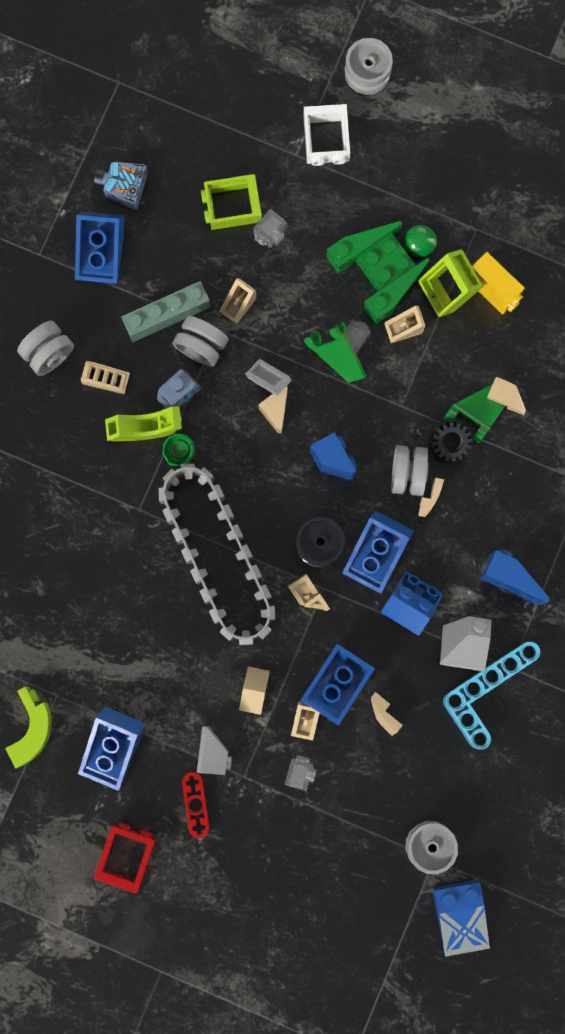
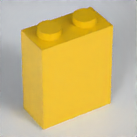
M486 252L472 266L483 285L478 292L502 315L507 310L512 312L523 298L521 294L525 288Z

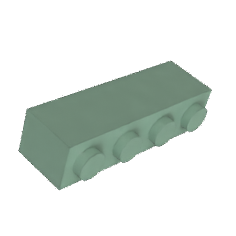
M201 281L128 313L121 318L132 342H135L184 320L187 316L195 315L210 308V300Z

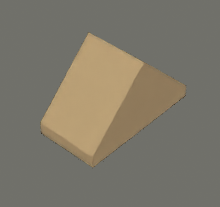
M237 278L219 312L237 324L256 300V290Z
M414 306L384 323L391 343L420 335L425 328L419 306Z
M287 386L277 396L272 394L259 404V410L277 433H282L288 392Z
M248 667L241 696L240 711L261 715L270 671Z
M298 702L291 736L313 740L319 712L303 702Z

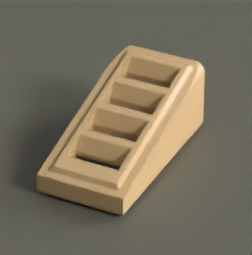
M86 361L81 382L84 385L125 394L130 373ZM92 369L95 370L93 380L89 379ZM100 372H104L102 382L98 381ZM109 373L113 374L110 385L107 384ZM122 376L119 387H116L117 377Z

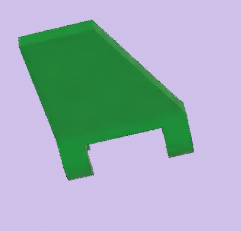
M344 322L336 324L335 328L330 329L333 340L322 343L321 335L318 331L311 333L309 337L304 339L305 344L348 383L367 376L349 342L347 327Z
M490 385L453 404L443 420L448 419L452 421L457 414L461 415L479 427L472 439L480 443L505 405L487 398L492 387Z

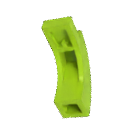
M174 406L151 414L116 415L105 419L107 441L154 439L175 434L176 430L182 429L180 408Z
M24 687L17 691L29 714V729L20 741L5 748L15 768L29 763L42 752L49 740L52 728V717L48 703L43 702L38 705L39 697L34 689L30 690L29 687Z

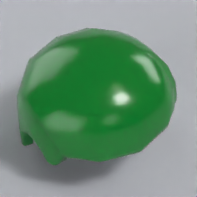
M415 225L405 232L402 238L403 248L413 257H426L435 250L437 236L428 226Z
M176 433L169 436L164 442L162 455L169 465L181 467V464H189L193 460L195 445L187 435Z

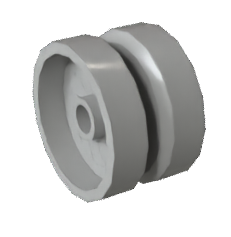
M363 38L355 42L348 49L345 61V79L349 87L357 93L370 95L382 91L388 84L393 64L392 53L381 40Z
M187 316L182 324V329L185 333H177L172 342L173 346L191 359L214 367L219 359V354L216 350H224L229 340L228 337L211 324L196 317Z
M47 321L36 327L22 340L17 349V352L25 361H31L30 367L38 376H43L59 366L74 348V344L66 335L60 336L61 329L54 321Z
M396 445L392 469V494H403L406 491L407 481H409L411 495L423 496L428 475V449L415 447L412 458L409 460V448Z
M423 821L416 824L409 831L405 850L409 860L418 870L427 874H439L447 871L454 864L458 855V844L454 834L443 824L436 821ZM430 844H434L436 847L434 851L431 849L428 851Z

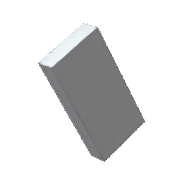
M261 359L245 373L248 379L276 396L291 382L288 375Z

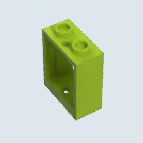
M255 174L204 182L205 190H201L203 203H207L208 210H205L204 214L206 224H211V230L262 222ZM248 188L251 214L215 219L211 194Z
M462 249L447 253L418 280L438 317L453 313L483 287ZM447 269H449L462 292L452 302L438 279Z

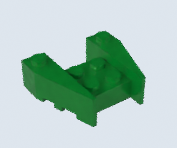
M401 221L346 236L327 249L326 257L338 274L356 262L377 290L376 294L365 300L363 307L375 325L394 313L398 305L427 269L429 263L427 258L418 265H415L397 241L395 235L401 230Z

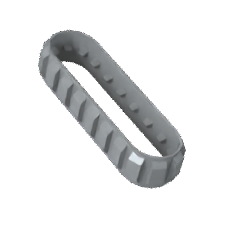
M181 464V468L176 471L171 469L162 478L165 483L164 487L159 488V502L167 507L162 511L168 524H175L176 526L172 533L178 545L184 543L185 548L181 552L186 563H193L195 567L190 572L196 584L202 583L204 589L200 590L205 604L211 603L214 608L209 611L214 623H221L223 628L220 633L229 641L234 638L239 640V645H253V639L258 637L264 640L272 631L269 624L270 621H275V606H269L267 600L272 597L267 586H260L258 580L262 579L257 565L251 566L249 563L253 556L247 544L241 546L240 540L244 538L238 524L232 526L230 522L234 519L229 505L223 506L221 503L225 497L219 484L213 486L214 476L205 468L201 470L195 468V464ZM193 475L199 476L198 482L201 485L208 483L213 490L208 494L210 501L217 499L222 510L217 516L219 520L226 519L231 529L226 534L228 540H236L241 551L235 555L238 560L245 559L250 569L245 576L247 580L254 579L259 589L254 594L256 600L264 599L267 606L266 610H261V617L267 618L265 626L259 623L255 627L258 632L256 635L250 636L249 631H242V637L234 635L236 628L232 624L226 628L222 621V618L227 614L224 609L217 610L212 599L217 595L215 588L207 589L203 578L208 573L206 569H198L194 558L199 554L196 548L189 550L184 539L189 535L187 528L180 530L175 519L180 513L178 509L171 510L168 500L174 499V494L169 492V489L172 485L176 487L180 483L178 480L180 477L185 476V479H192Z

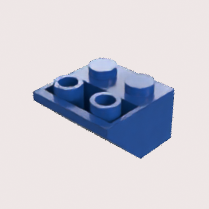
M334 432L311 445L310 453L321 472L349 480L354 478L357 464L351 455L347 456L345 451L347 447L341 436L337 437Z
M405 571L381 613L419 636L431 619L443 594L436 588L418 579L415 575Z

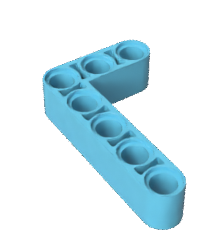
M525 642L485 667V671H479L445 694L443 698L445 708L472 747L476 749L487 748L491 742V737L470 703L537 660L540 655V649L536 643ZM526 646L533 649V656L531 658H526L523 654ZM507 658H511L515 662V667L511 671L505 667ZM489 670L494 671L497 675L496 681L493 683L486 679V674ZM471 682L476 683L478 686V692L475 695H471L467 690ZM454 694L460 699L459 705L455 708L449 704V698ZM466 713L472 717V723L469 726H464L461 722L462 716ZM479 732L485 737L484 743L481 745H477L474 742V736Z

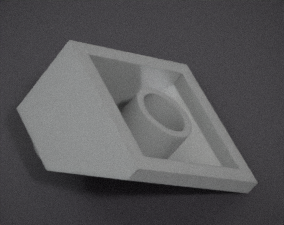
M468 616L443 625L440 665L485 671L491 636V620Z
M210 726L202 727L197 773L225 775L226 770H231L232 757L228 756L229 751Z

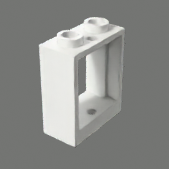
M347 104L304 107L307 164L320 166L329 162L344 164L346 161H349L350 144ZM341 121L343 151L312 153L310 123Z

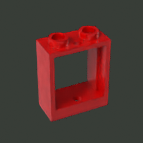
M119 822L118 825L114 824L111 826L94 879L137 894L157 838L152 837L153 833L140 829L139 832L130 830V825ZM116 834L147 844L136 879L104 869Z

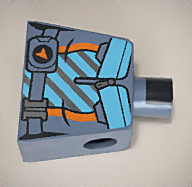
M112 162L109 172L96 171L94 182L104 185V193L107 198L137 210L148 171L144 164Z
M181 369L159 388L157 400L165 409L172 406L181 408L202 387L188 372Z

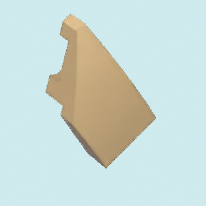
M496 377L487 398L507 406L509 410L525 415L526 410L517 386Z
M435 478L433 480L430 499L421 498L418 516L425 517L430 512L439 497L444 479Z
M306 574L287 586L300 605L325 611L330 610Z
M375 692L371 697V702L376 719L393 736L403 725L385 711L390 703Z

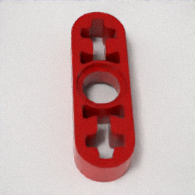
M189 772L182 780L188 828L193 837L203 838L207 835L210 827L203 779L199 773ZM190 776H194L195 780H199V783L195 785L196 792L200 790L201 795L194 794L188 797L187 792L192 793L191 785L186 783V781L190 780ZM194 798H198L202 802V808L199 811H193L189 806L190 801ZM204 813V817H200V823L205 825V828L201 834H198L197 830H193V826H196L197 823L196 818L191 819V815L196 816Z

